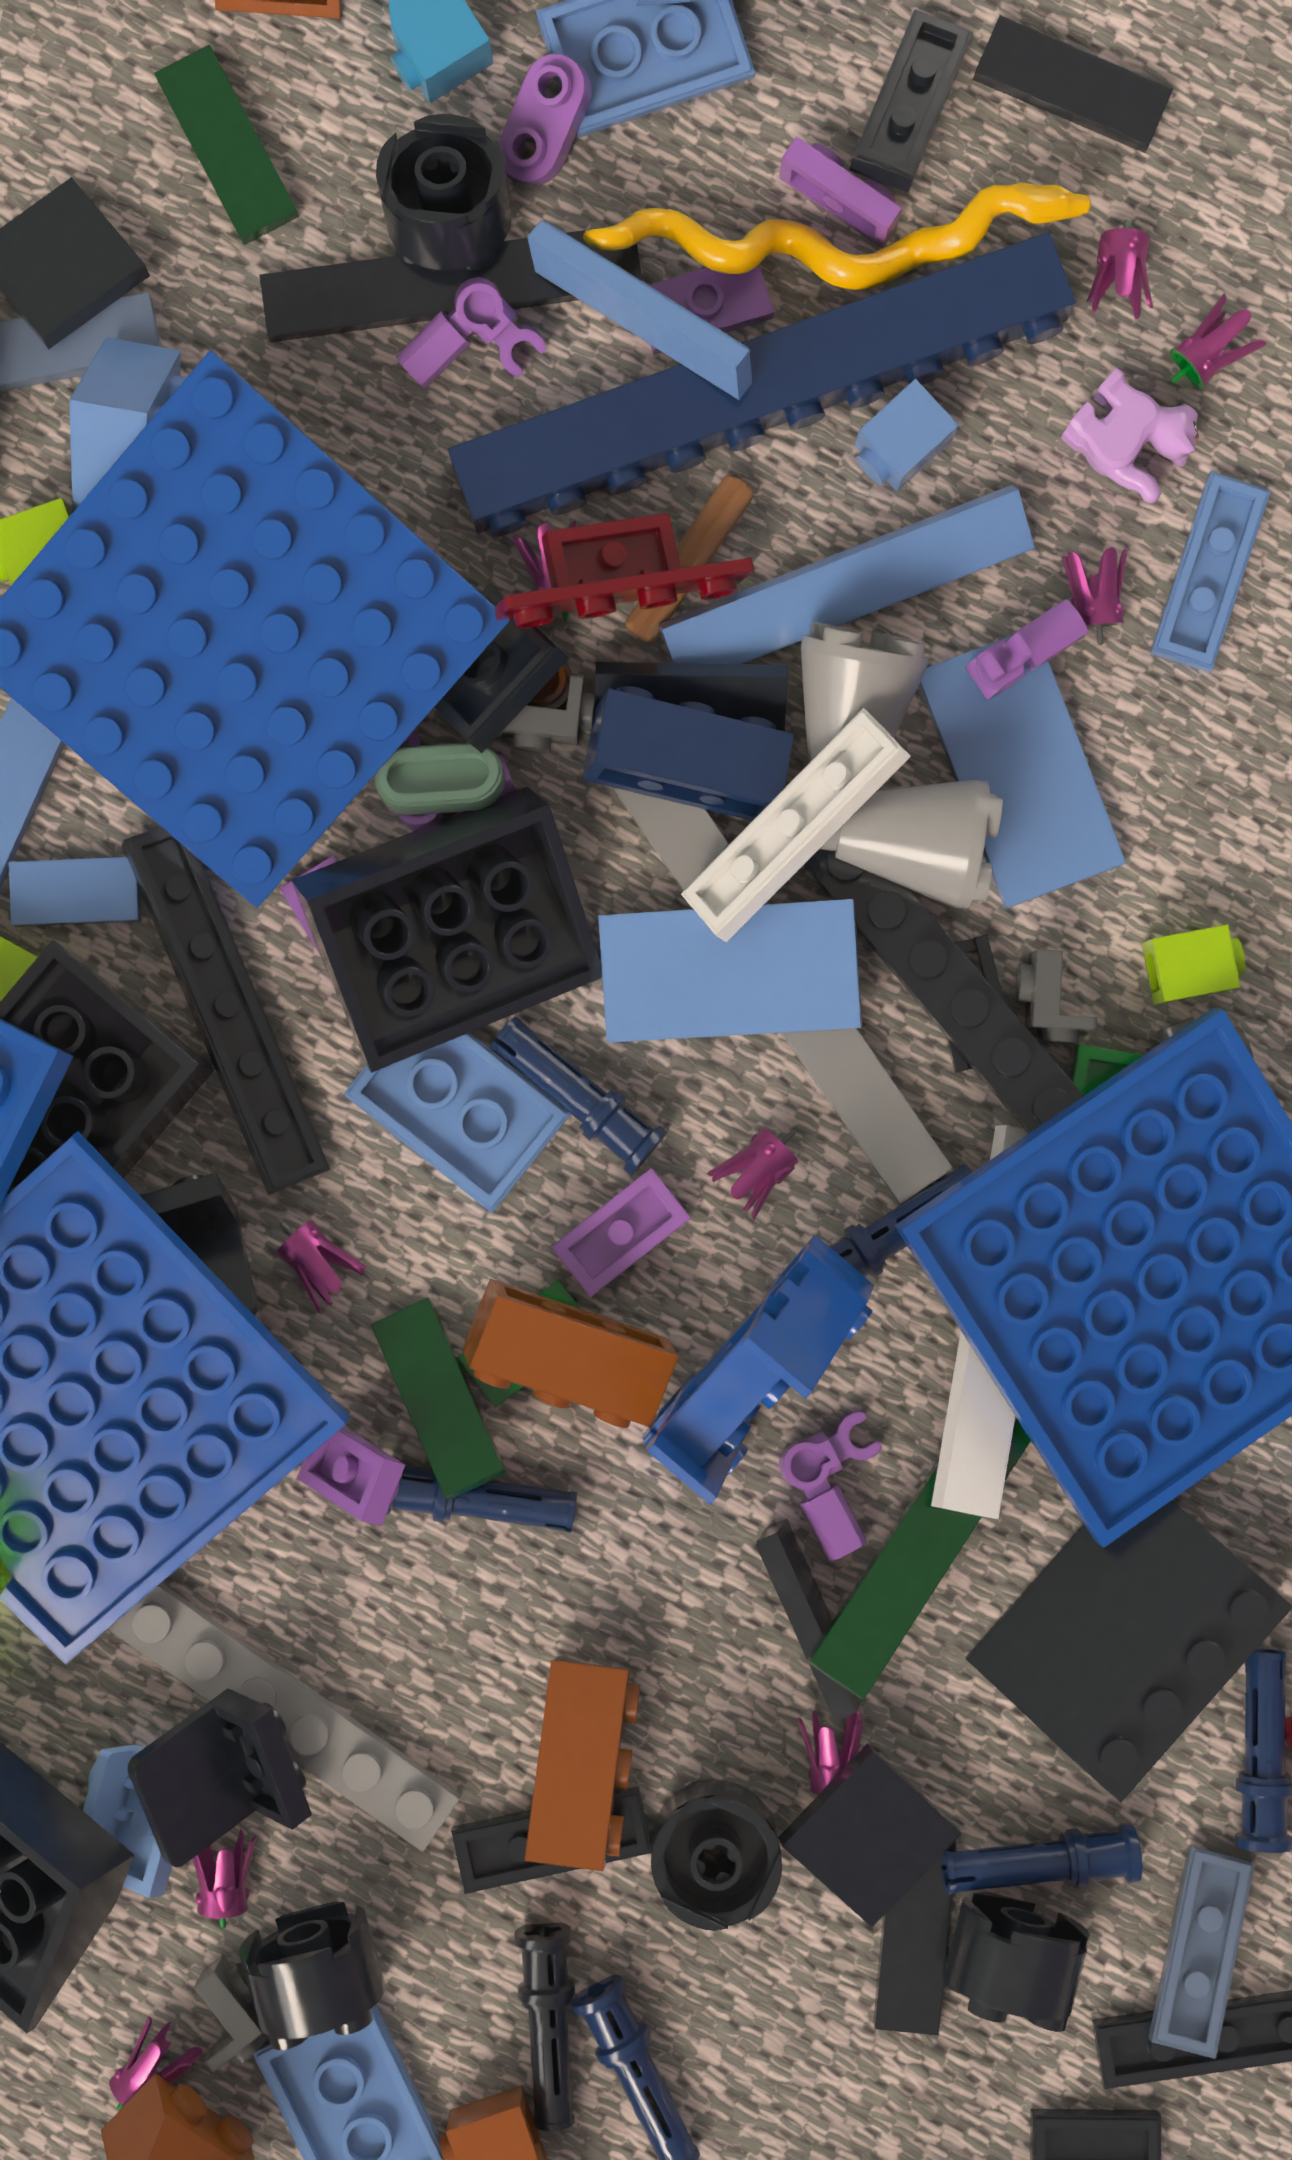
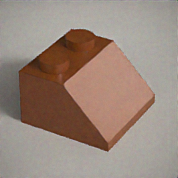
M154 2074L101 2129L107 2160H255L251 2147L254 2143L253 2136L238 2118L230 2114L223 2118L206 2107L202 2098L192 2088L184 2084L175 2087L157 2074Z

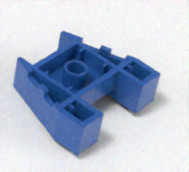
M814 1235L773 1281L765 1299L696 1376L692 1373L657 1413L651 1428L648 1427L642 1436L647 1452L711 1505L717 1498L726 1477L739 1464L748 1451V1448L742 1444V1441L752 1427L750 1421L761 1407L759 1403L761 1402L770 1409L790 1386L805 1399L812 1393L843 1341L852 1338L872 1314L873 1310L866 1304L869 1301L874 1284Z

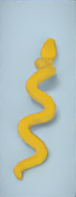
M1022 182L1012 185H992L979 190L954 222L920 228L898 241L868 254H849L843 252L816 229L793 220L783 219L763 221L754 226L741 240H724L709 233L689 216L679 211L660 208L641 209L614 226L587 230L583 235V239L588 245L601 251H619L627 249L648 237L667 238L684 249L697 263L712 271L727 274L749 272L757 267L768 255L785 253L800 260L822 280L832 285L846 289L861 290L892 282L905 273L925 264L955 260L974 251L986 235L993 219L1000 214L1011 213L1033 224L1048 223L1079 217L1084 213H1088L1091 208V200L1087 195L1072 193L1058 185H1034Z

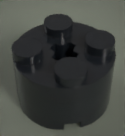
M436 114L413 121L414 130L406 133L398 140L395 133L385 142L376 164V179L387 231L395 246L396 253L405 263L417 264L434 270L483 269L493 261L495 251L507 237L512 221V207L504 153L498 142L496 146L486 136V130L483 126L467 117L453 114Z
M724 1780L695 1781L675 1793L661 1808L656 1817L651 1835V1869L654 1883L668 1910L681 1921L691 1926L716 1931L728 1929V1926L747 1919L750 1921L768 1907L780 1884L782 1856L775 1821L766 1805L753 1792L739 1784ZM716 1845L726 1847L727 1857L718 1855L713 1863L705 1861L704 1849L713 1850Z
M989 1892L973 1893L972 1901L965 1896L962 1899L944 1972L945 1986L970 1998L967 2009L979 2018L1001 2023L1006 2021L1008 2014L1027 2018L1032 2024L1049 2031H1065L1068 2017L1072 2013L1090 1939L1088 1930L1076 1920L1058 1912L1056 1924L1050 1922L1046 1918L1033 1913L1035 1903Z
M334 1901L284 1914L275 1919L278 1931L261 1940L259 1930L257 1929L241 1944L239 1957L261 2031L269 2037L273 2049H290L300 2045L310 2036L322 2034L333 2029L338 2035L352 2034L364 2029L372 2022L373 2018L370 2009L384 1995L386 1984L364 1908L357 1905L355 1914L347 1912L345 1902Z

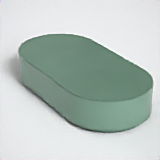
M470 743L398 748L375 774V785L384 804L392 811L402 815L475 811L490 806L500 797L505 785V774L499 757L489 747L483 753H480Z

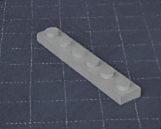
M163 1583L159 1584L109 1629V1631L208 1701H211L229 1688L259 1703L265 1702L273 1706L285 1723L286 1735L283 1738L291 1759L422 1852L460 1800L461 1794Z

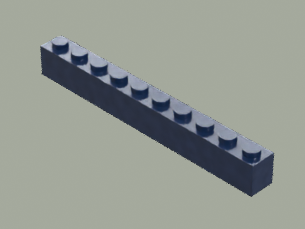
M1049 231L741 342L750 350L752 385L740 400L680 364L447 449L477 534L490 530L493 537L504 536L525 527L528 523L526 516L549 508L552 515L572 512L587 503L585 495L606 487L610 488L612 494L624 493L635 489L647 481L645 473L667 465H669L670 471L673 473L691 469L706 460L704 452L728 444L731 451H739L754 446L766 438L764 430L787 422L791 430L810 426L825 417V408L847 401L849 408H859L868 405L885 395L884 387L907 380L909 385L916 378L921 385H924L943 375L945 372L943 366L966 358L969 366L985 363L1004 352L1003 344L1019 338L1026 337L1028 344H1036L1048 340L1063 331L1062 323L1067 322L1076 301Z

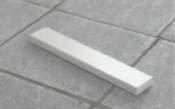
M1010 1125L995 1126L990 1160L1028 1135V1133L1024 1129ZM962 1331L960 1332L931 1506L998 1519L1015 1415Z

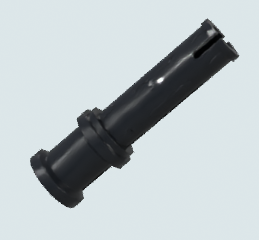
M565 1923L527 1924L517 1928L514 1932L515 1945L522 1949L523 1982L517 1986L518 1999L529 2012L530 2057L535 2112L533 2122L539 2130L559 2131L567 2129L575 2123L572 2106L567 2005L573 2001L572 1998L575 1995L574 1980L568 1977L566 1945L572 1940L571 1926Z

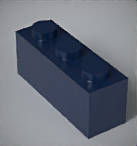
M630 686L619 687L616 690L608 688L595 708L582 780L753 821L785 788L794 734L776 730V725L773 722L763 718L743 717L736 720L715 715V710L712 707L702 703L682 702L675 705L654 700L652 693L641 688Z

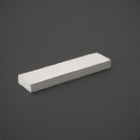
M863 708L681 895L717 937L727 942L911 756Z

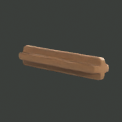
M733 475L725 476L676 547L681 568L708 564L752 500L753 490L741 479ZM688 593L677 594V602L659 608L640 609L638 602L626 619V628L643 642L649 644L655 642L661 633L658 624L672 617Z

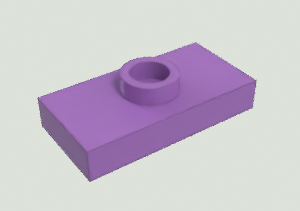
M760 265L742 274H727L703 268L649 285L724 333L767 321L774 317V310ZM651 345L653 355L662 352Z

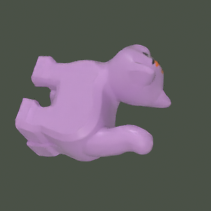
M1116 367L1097 390L1098 394L1094 398L1109 414L1104 419H1098L1095 416V408L1087 401L1069 422L1061 439L1074 451L1081 452L1097 473L1109 477L1128 490L1136 491L1145 502L1153 503L1161 495L1160 486L1153 476L1135 468L1133 463L1144 444L1151 442L1160 455L1171 460L1174 464L1183 467L1186 464L1187 455L1195 451L1194 446L1199 439L1196 425L1198 414L1192 407L1186 404L1176 407L1160 406L1149 395L1135 390L1125 382L1124 373Z

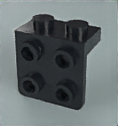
M216 1173L206 1176L190 1175L177 1180L173 1186L147 1194H139L255 1316L258 1312V1303L237 1207Z
M227 1688L130 1759L127 1767L128 1774L159 1851L166 1863L173 1867H182L255 1811L292 1830L312 1815L303 1791L306 1787L305 1776L297 1763L290 1757L283 1738L286 1735V1726L282 1717L273 1706L265 1702L259 1703Z

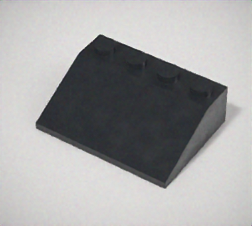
M528 786L499 797L493 804L484 809L461 812L291 880L313 940L371 1073L602 978V965L550 805Z
M54 940L49 943L0 1002V1018L73 1056L7 1194L77 1131L124 1179L215 1070L214 1067L169 1029Z
M1171 1500L1104 1548L1094 1541L1083 1524L966 1656V1660L1076 1764L1121 1803L1289 1613L1292 1605Z
M0 1742V2011L27 2034L36 2028L117 1903L135 1855Z

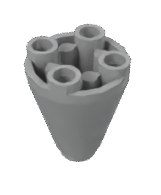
M811 622L809 634H803L801 643L808 764L863 708L893 738L895 737L926 671L928 657L923 655L925 644L909 641L910 639L877 632H872L870 644L862 643L863 633L849 631V628Z
M982 780L877 790L820 849L835 851V858L951 907L967 910L970 908L972 900L986 902L992 864L986 863V858L983 857L986 836L997 837L1003 800L1002 798H996V794H991L989 782Z

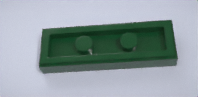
M210 44L155 72L154 75L243 245L298 218V212Z
M427 1297L370 1324L444 1497L447 1500H452L506 1474L507 1470L432 1301Z

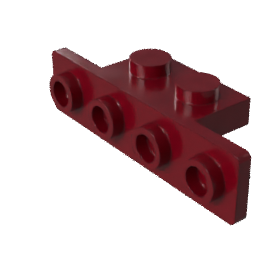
M670 513L546 531L541 539L552 589L505 596L495 607L496 621L505 619L515 620L517 629H527L549 624L555 620V613L577 610L579 619H590L614 613L617 610L616 604L638 600L640 609H653L677 602V594L699 591L702 600L721 598L738 592L737 584L755 571L752 558H744L681 568Z

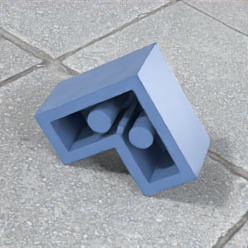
M109 337L104 339L69 399L72 513L187 378L181 376V350Z

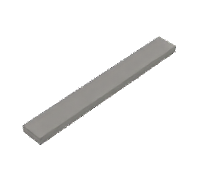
M612 787L683 891L729 845L705 809ZM857 1028L781 1033L898 1204L904 1203L953 1169Z

